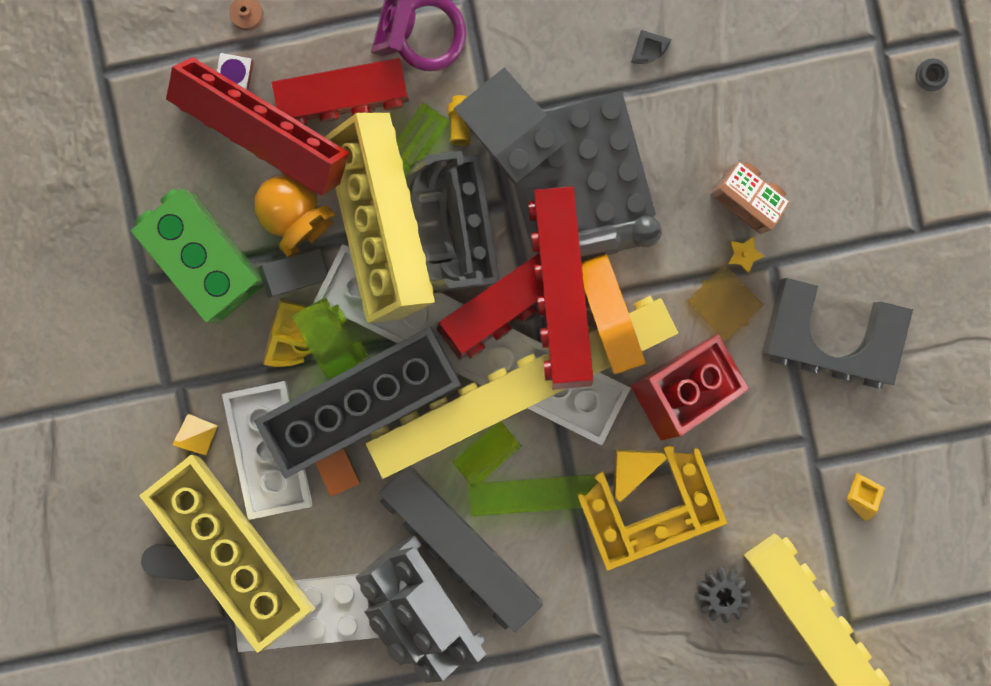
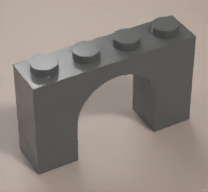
M789 278L780 279L762 351L763 354L771 355L770 362L788 366L791 360L802 363V370L820 374L821 368L833 371V378L850 382L852 376L863 378V385L877 389H883L884 384H895L913 309L885 302H873L862 343L848 355L833 357L824 353L816 346L810 333V317L818 286Z

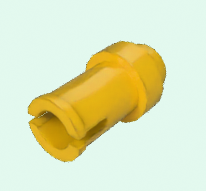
M465 95L453 96L451 103L447 106V115L451 118L450 143L455 146H465L471 143L470 129L454 110L459 103L467 98Z

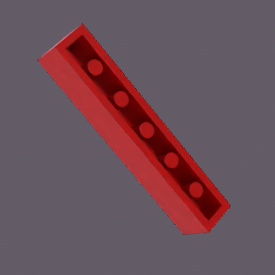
M194 57L172 66L166 100L177 106L181 111L192 115L207 127L229 138L231 142L245 148L258 159L266 161L284 175L295 179L320 196L325 195L340 185L349 157L348 151Z
M574 186L534 190V201H528L529 219L530 221L536 220L537 232L531 233L532 250L533 252H539L540 264H534L535 282L536 284L542 283L543 296H537L539 316L545 315L546 328H540L542 348H548L549 360L543 361L545 381L551 380L552 390L590 387L593 384V370Z

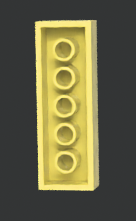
M355 113L325 136V138L349 152L341 183L335 188L367 324L401 320L435 302L433 286L430 282L425 263L426 257L422 250L418 234V224L414 217L410 200L411 195L407 188L403 161L399 154L395 138L396 132L392 125L390 113Z
M190 455L139 495L257 653L266 650L316 610L201 457Z

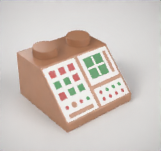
M739 161L733 165L710 195L757 233L763 234L774 228L790 201L784 197L786 192L773 182L767 184L759 177L761 173L756 167L748 162H745L743 165Z

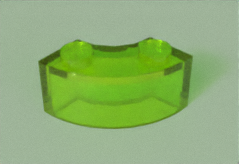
M326 297L291 316L307 347L329 380L364 362L365 358L369 357L361 340L355 342L345 327L344 322L347 321V318L340 305H333Z

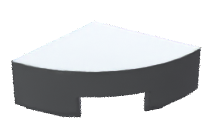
M641 30L631 63L646 64L655 61L665 53L672 39Z

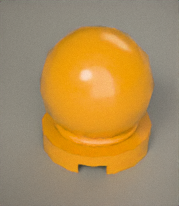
M284 174L274 175L263 182L254 197V214L261 227L271 235L283 237L279 248L287 257L300 253L297 247L307 239L311 244L315 242L333 224L330 219L337 217L329 205L318 207L316 193Z

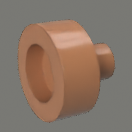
M235 0L230 7L231 20L238 28L251 31L261 25L264 12L257 0Z

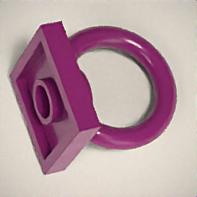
M384 0L371 53L386 56L398 52L409 65L419 70L430 72L445 69L458 59L464 49L466 42L464 18L457 6L450 0ZM423 6L439 8L449 17L453 26L454 36L452 44L445 54L437 58H424L417 55L407 42L415 24V10Z

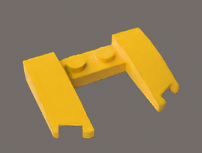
M666 445L663 447L683 504L624 527L603 471L598 472L594 476L598 482L585 496L582 493L577 495L607 571L728 524L698 448H693V453L688 454L674 452V446Z

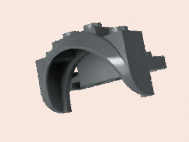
M413 536L387 550L355 578L360 584L362 594L368 599V609L364 613L370 620L369 625L387 647L390 657L398 662L399 665L413 663L415 673L426 683L441 682L459 665L478 663L486 655L480 646L485 640L480 632L472 634L417 551L421 543L416 536ZM401 579L406 583V586L399 592V582Z

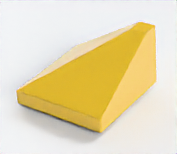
M188 414L173 445L207 455L218 425Z
M856 473L846 501L862 519L868 521L877 514L885 488Z

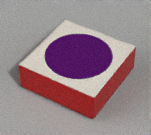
M220 53L217 72L249 90L254 60L252 58Z

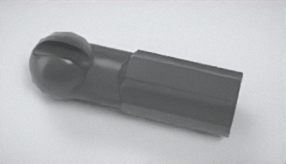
M641 216L634 221L578 231L581 261L604 253L611 255L618 253V251L635 247H651L661 238L660 223L653 217Z

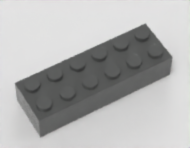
M429 326L257 418L254 422L283 477L286 479L455 389L462 383L432 327Z

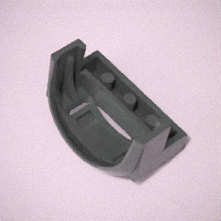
M462 151L431 154L410 166L411 171L406 178V184L411 195L410 200L414 217L418 224V234L422 250L425 253V263L430 282L433 286V294L493 285L498 282V268L479 155L463 156ZM440 192L442 194L436 196L419 197L420 194ZM446 200L449 204L452 229L456 247L455 251L451 242L448 228ZM449 259H452L450 262H445V263H438V264H431V263H430V262H434V261H441V260H449Z

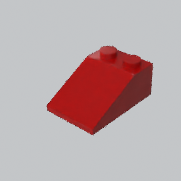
M719 334L710 337L658 366L630 384L660 441L682 436L749 390Z

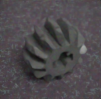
M718 567L717 577H714L710 571H707L705 574L710 581L708 583L698 581L697 583L705 591L695 594V598L698 601H704L699 607L701 612L710 611L709 618L712 621H715L721 614L722 621L728 623L730 613L736 619H740L741 614L737 609L739 607L743 609L749 608V604L742 600L751 596L749 589H742L746 586L747 580L744 577L737 579L738 572L734 569H731L726 576L724 568ZM724 588H726L730 596L727 600L723 597V601L720 602L717 593L719 590L724 592Z

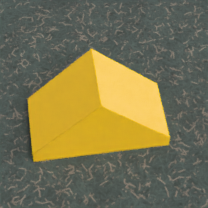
M615 449L613 495L621 502L660 466L667 457L661 451Z

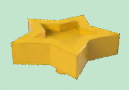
M754 236L744 243L730 241L733 254L727 264L740 265L748 274L750 273L753 262L765 257L755 249Z

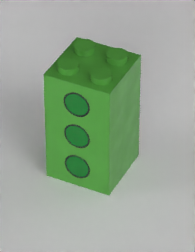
M182 188L178 191L173 189L161 198L162 204L153 212L147 210L135 220L137 225L130 231L206 323H220L264 287L260 272L196 194Z

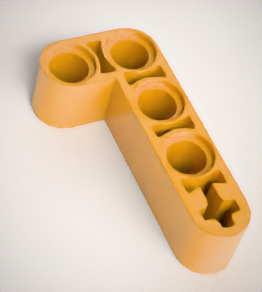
M607 253L581 261L584 289L614 375L646 364Z

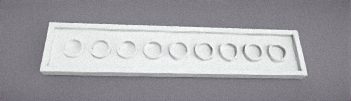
M342 244L314 302L396 343L411 337L429 326L432 327L455 372L480 385L489 382L487 376L499 369L505 368L508 373L518 368L516 361L534 353L536 358L548 353L546 348H542L540 342L512 329L507 335L497 341L493 337L485 342L484 346L486 348L474 358L470 359L468 356H465L459 361L437 331V327L442 319L464 304L442 293H434V303L401 320L367 324L350 248ZM599 372L593 375L592 386L567 388L528 407V409L603 445L631 388Z

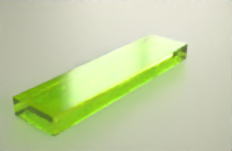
M596 474L469 483L471 517L582 508L577 495L582 493L585 496L595 486L597 480L594 476Z

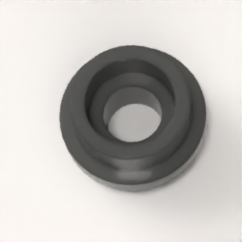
M932 58L923 61L918 66L915 77L922 89L937 91L947 83L949 71L944 62ZM928 70H932L936 74L935 81H930L927 78Z

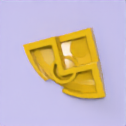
M279 298L263 364L273 367H285L304 363L303 357L316 350L322 353L334 341L344 320L315 308Z

